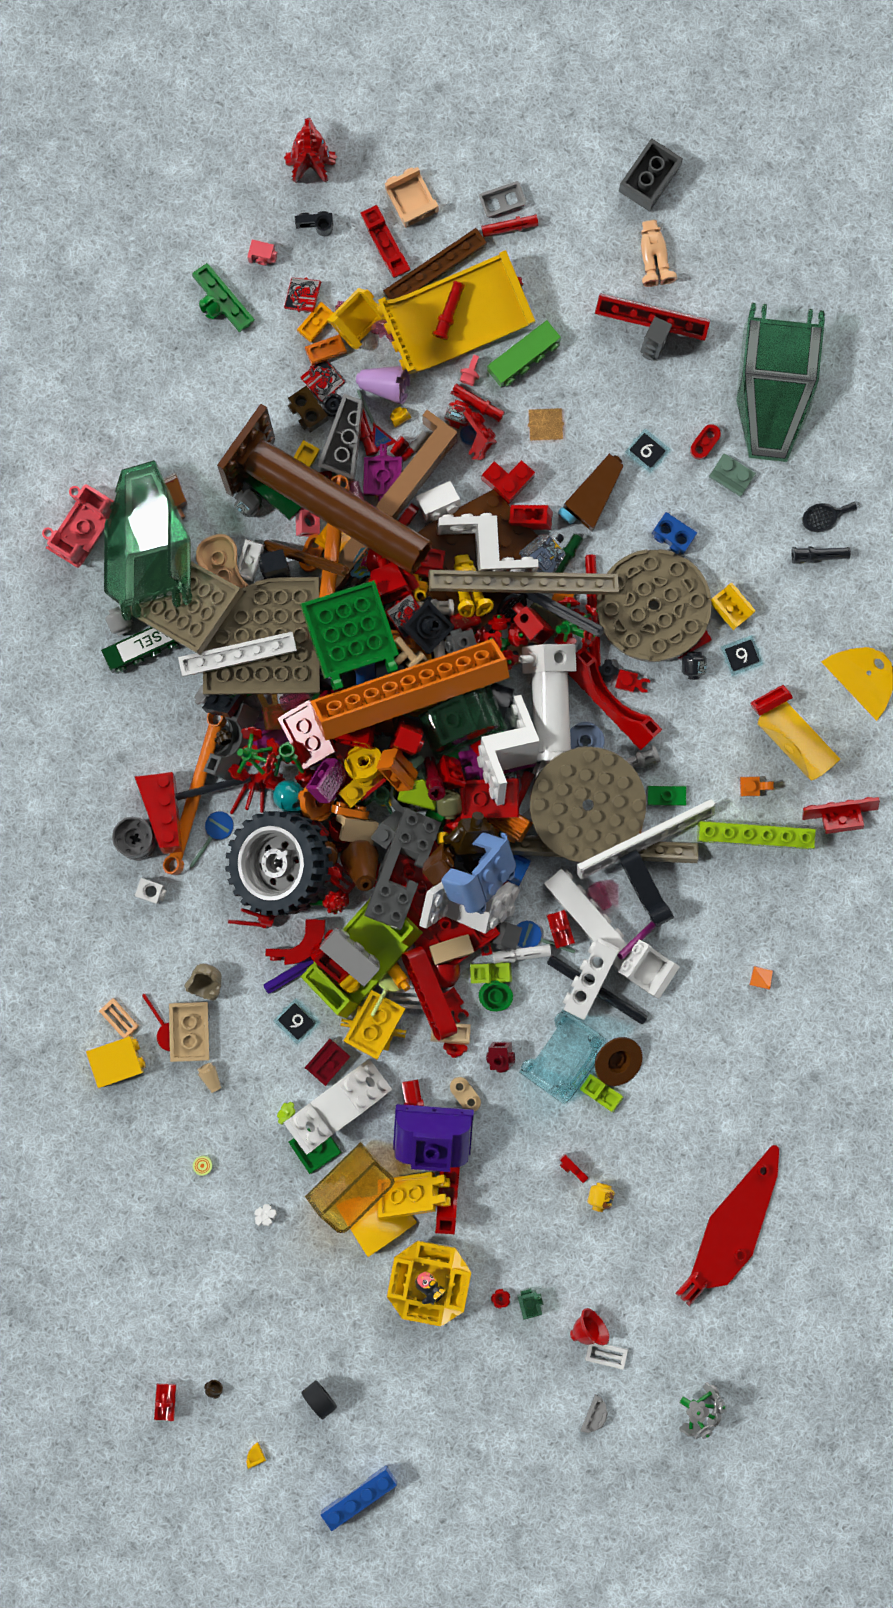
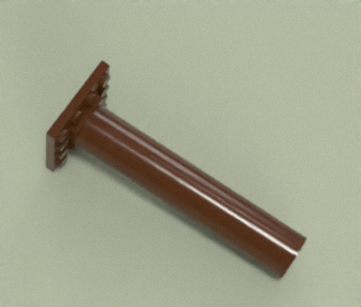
M260 404L217 464L226 493L233 497L235 493H239L242 489L244 479L252 476L411 575L414 574L429 554L432 542L273 445L275 435L269 412L266 406Z

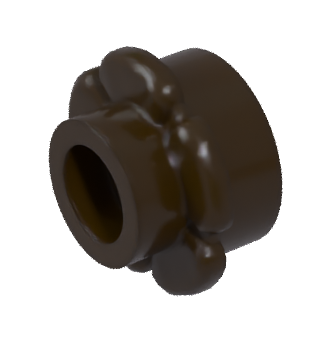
M221 730L217 732L214 741L219 746L230 744L233 741L231 731Z
M218 1380L207 1382L204 1385L205 1394L213 1399L219 1398L223 1390L222 1384Z

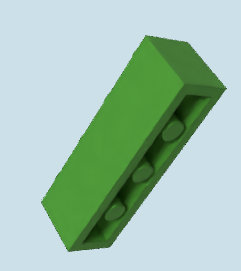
M546 320L487 365V371L500 387L504 385L509 386L515 381L514 377L519 373L521 375L525 374L530 369L529 366L535 362L537 364L545 358V353L549 350L550 352L555 351L560 346L561 337Z

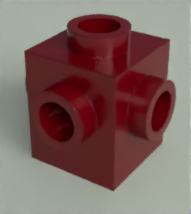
M492 1042L488 1047L489 1052H487L486 1060L490 1064V1070H496L499 1073L507 1072L515 1063V1052H512V1042Z

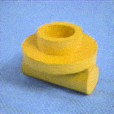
M401 407L395 408L390 415L395 428L411 418L407 409Z
M351 975L339 984L346 993H354L360 988V983Z

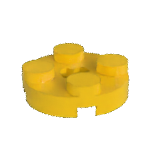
M374 746L372 750L354 747L349 751V756L347 760L345 759L344 765L348 775L357 783L370 781L382 774L376 768L379 760H381V752L377 747ZM362 760H366V762L369 760L367 765L360 766L362 764Z

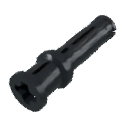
M808 546V548L797 549L792 547L791 549L793 564L802 561L812 563L815 560L850 559L851 556L850 547L814 549V547Z

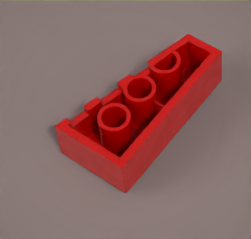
M401 715L388 749L396 748L401 750L403 756L407 758L420 752L424 743L421 740L423 736L422 723Z
M173 772L135 776L162 853L182 852L179 808L175 796L177 786Z

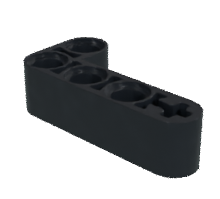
M635 849L620 857L619 861L644 910L648 912L652 923L659 927L673 919L674 916L670 908L663 901L638 851Z

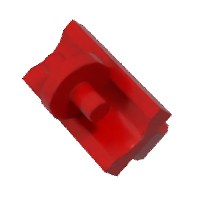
M565 910L546 915L556 948L575 943Z
M156 1384L154 1420L174 1421L177 1384Z

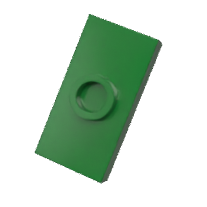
M647 786V805L686 806V786Z

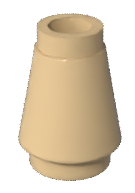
M211 1062L197 1069L199 1072L198 1076L211 1093L222 1088L216 1067Z

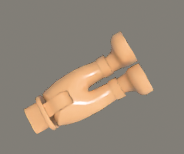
M657 220L642 222L641 251L645 273H647L642 278L643 286L652 287L659 284L654 255L657 258L660 284L665 285L675 282L677 274L674 271L668 270L667 247L661 229L657 225Z

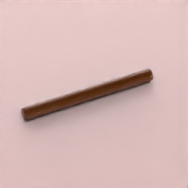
M270 540L264 541V549L268 552L283 549L286 558L343 577L349 571V568L343 564Z

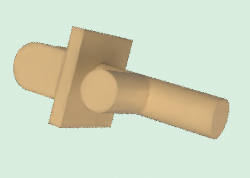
M400 637L394 640L395 644L402 651L394 659L398 665L407 657L409 660L405 664L408 667L429 661L420 651L414 653Z

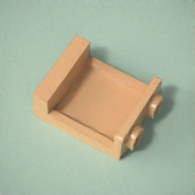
M418 167L414 169L409 168L398 177L392 176L386 181L385 190L405 228L439 212V206L436 200H433Z

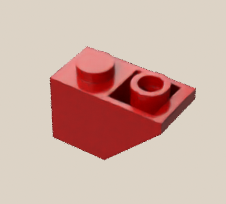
M443 755L437 764L438 775L443 780V787L449 789L465 787L466 783L460 761L454 757Z

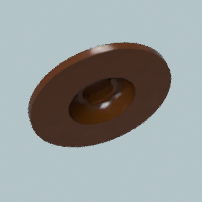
M618 1037L607 1042L599 1050L595 1059L597 1077L603 1083L610 1086H619L629 1082L635 1077L642 1065L643 1054L640 1046L633 1039L627 1037Z

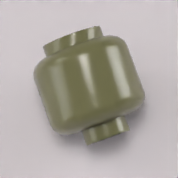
M453 789L445 790L443 799L436 801L439 815L444 816L446 819H454L462 812L461 796Z

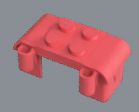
M87 484L81 490L77 486H72L69 489L70 496L76 502L59 529L53 531L47 527L42 531L43 537L47 540L48 546H46V549L77 568L83 564L119 506L118 503Z

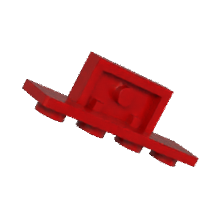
M866 797L860 800L850 799L845 802H829L817 806L809 805L803 808L802 820L822 818L825 834L864 829L861 812L878 810L880 799L879 797Z

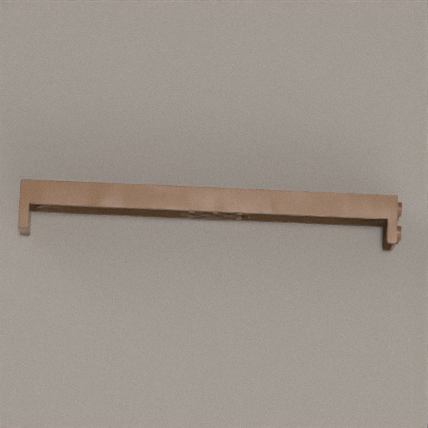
M429 410L424 412L422 420L423 425L433 433L375 506L394 519L399 517L457 442V431ZM353 538L348 541L339 553L338 563L348 567L349 571L344 577L337 575L335 592L341 591L352 577L350 572L354 569V565L367 550L366 546ZM361 548H365L363 552L359 555V557L356 559V561L353 563V560L355 556L358 554L359 550ZM320 577V579H319V594H320L321 577Z

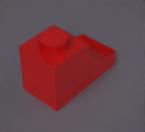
M511 505L509 524L528 527L533 530H551L553 511L548 505Z

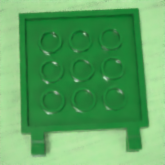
M375 580L300 604L324 679L330 677L333 691L343 687L339 674L382 660H385L388 673L398 670L394 656L399 655Z

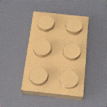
M208 1002L169 1003L170 1062L209 1060Z

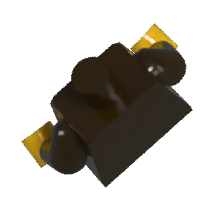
M474 812L472 818L461 819L458 826L450 834L448 832L437 833L438 844L443 842L445 844H452L456 855L486 853L485 848L473 845V842L481 833L498 837V832L481 812Z

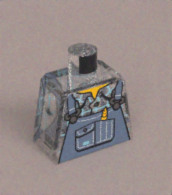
M555 532L552 537L541 534L522 549L519 555L522 558L533 557V559H538V569L536 572L555 573L565 556V552L559 546L564 537L559 532Z

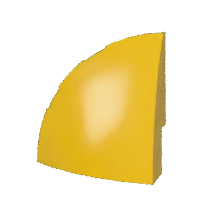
M375 1196L356 1197L337 1205L367 1257L380 1250L417 1223L412 1215L381 1220L378 1216V1197Z

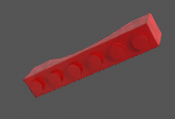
M584 646L576 652V671L568 672V675L612 719L619 729L630 738L633 744L642 750L662 731L660 726L650 716L631 710L613 696L601 677L597 660Z

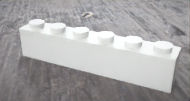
M560 869L543 884L593 942L597 943L600 938L620 948L619 952L627 945L622 939L625 937L618 928L614 930L610 925L612 922L605 913L601 915L597 910L599 908L597 903L593 899L588 900L585 896L587 892L580 884L575 885L572 881L574 877L567 869L565 871ZM629 954L623 960L616 956L613 966L618 971Z

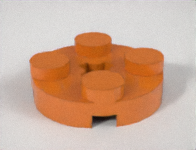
M306 787L298 795L304 817H308L313 821H323L330 816L331 812L329 811L332 804H334V800L330 803L317 802L316 805L315 797Z

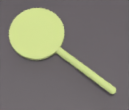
M388 973L378 983L384 990L371 1016H374L387 991L397 992L401 990L396 986Z

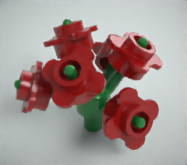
M495 615L492 620L488 621V624L492 625L493 630L498 631L489 633L482 626L481 629H476L474 635L478 644L494 639L506 658L508 670H510L519 661V656L514 655L507 648L510 645L515 647L521 644L526 645L528 643L527 636L516 623L510 622V627L508 628L509 635L506 639L502 638V630L507 628V622H510V618H505L504 615Z

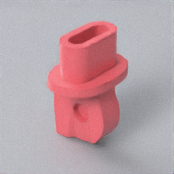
M473 355L469 368L461 369L460 382L474 386L475 381L480 377L475 371L479 356Z

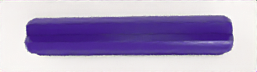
M309 957L266 982L263 985L264 989L268 994L274 992L302 975L314 961Z

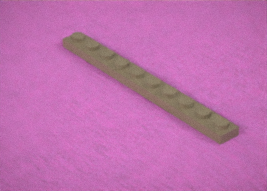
M429 570L428 572L429 591L617 595L619 593L618 574Z
M525 835L522 842L516 841L512 843L509 841L513 855L561 857L552 851L539 836ZM659 841L638 851L643 861L698 864V843Z

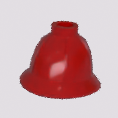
M585 1308L581 1316L576 1320L573 1330L570 1331L572 1340L585 1345L594 1343L602 1346L609 1343V1332L605 1323L595 1311Z

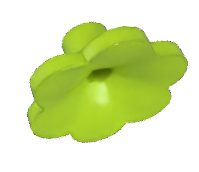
M293 1102L282 1105L281 1110L277 1113L279 1124L283 1125L286 1120L295 1114Z

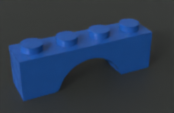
M387 1465L369 1476L355 1490L336 1499L322 1509L320 1515L332 1532L395 1488L397 1480Z

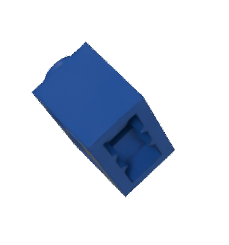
M665 512L652 534L657 542L668 544L672 552L684 554L697 535V532ZM662 526H668L670 528V533L665 534L661 531L660 528ZM683 536L686 539V543L679 544L676 538Z

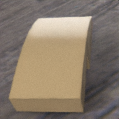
M468 934L429 947L434 965L451 962L454 959L474 953Z

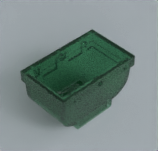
M490 686L461 694L428 709V711L418 716L431 751L436 759H441L443 755L448 756L480 741L483 736L497 734L507 729Z

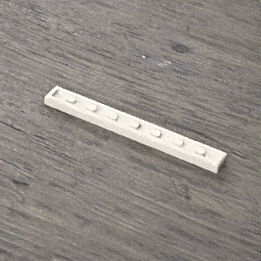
M710 799L577 864L578 876L580 879L592 875L618 862L620 857L635 849L641 851L714 815V801Z

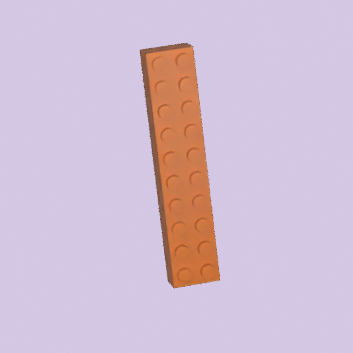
M490 639L310 702L314 718L325 741L510 677L506 658L494 639Z

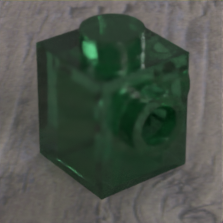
M531 1288L520 1290L521 1294H517L523 1320L542 1315L540 1306L544 1305L541 1293L537 1294L536 1290Z

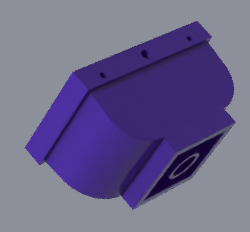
M396 1104L393 1141L395 1158L402 1163L410 1164L411 1169L450 1172V1167L465 1165L471 1154L474 1110Z

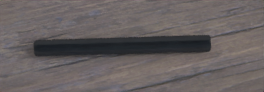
M521 593L528 600L596 637L604 634L603 626L541 593Z
M551 955L547 961L549 966L573 981L576 976L580 977L581 975L579 971L554 955ZM585 976V979L588 982H594L593 980ZM601 986L597 994L599 998L642 1025L646 1022L647 1015Z

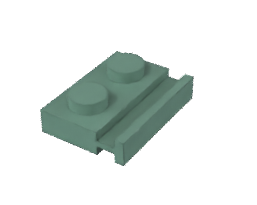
M724 453L709 475V478L741 497L756 473Z

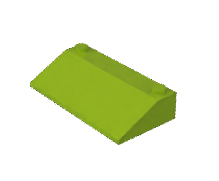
M370 899L343 930L350 935L349 938L351 940L357 941L364 947L365 951L380 961L379 971L365 986L360 984V988L354 993H346L339 983L315 962L301 976L336 1015L346 1019L402 957V953L406 952L423 933L407 917L402 929L398 930L364 916Z

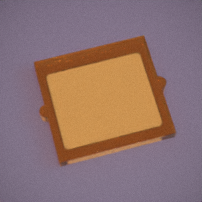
M562 408L529 410V423L527 426L530 431V441L563 439L562 426L564 422H562Z

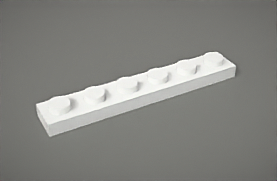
M293 632L203 651L201 655L195 653L178 657L182 677L297 652Z

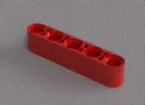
M418 946L402 953L403 963L435 1038L441 1041L457 1034L456 1023L423 947Z

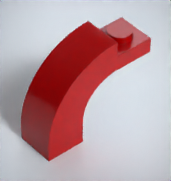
M306 919L304 938L296 947L291 949H266L265 956L270 957V961H281V957H285L284 965H293L311 957L310 954L312 953L311 949L317 943L321 944L324 939L326 920Z
M450 1167V1172L440 1171V1175H445V1178L450 1179V1187H439L438 1195L446 1194V1197H450L451 1206H437L435 1233L455 1235L460 1167Z

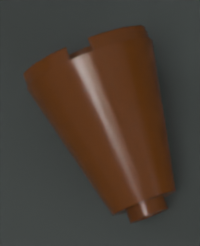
M357 840L349 843L348 847L341 851V864L356 887L361 891H368L375 886L379 860L377 847L371 845L366 840Z

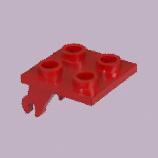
M464 411L463 414L477 432L469 455L474 453L473 460H482L485 458V453L488 449L497 443L494 439L496 435L491 428L487 429L484 425L485 419L480 413Z

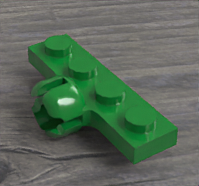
M208 263L192 273V277L207 294L199 301V307L203 313L207 311L208 314L205 316L208 319H214L218 315L223 314L239 333L254 323L255 319Z

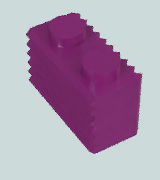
M325 758L321 765H319V768H317V771H315V774H313L314 776L311 777L312 779L309 780L310 782L306 789L319 803H330L336 798L338 789L346 782L345 778L348 773L336 758Z

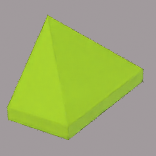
M423 779L414 780L415 783L411 790L399 791L397 801L432 810L436 808V801L429 798L426 781Z

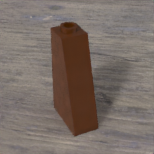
M610 453L563 506L591 532L594 530L624 466L622 464L623 461L618 456H612Z

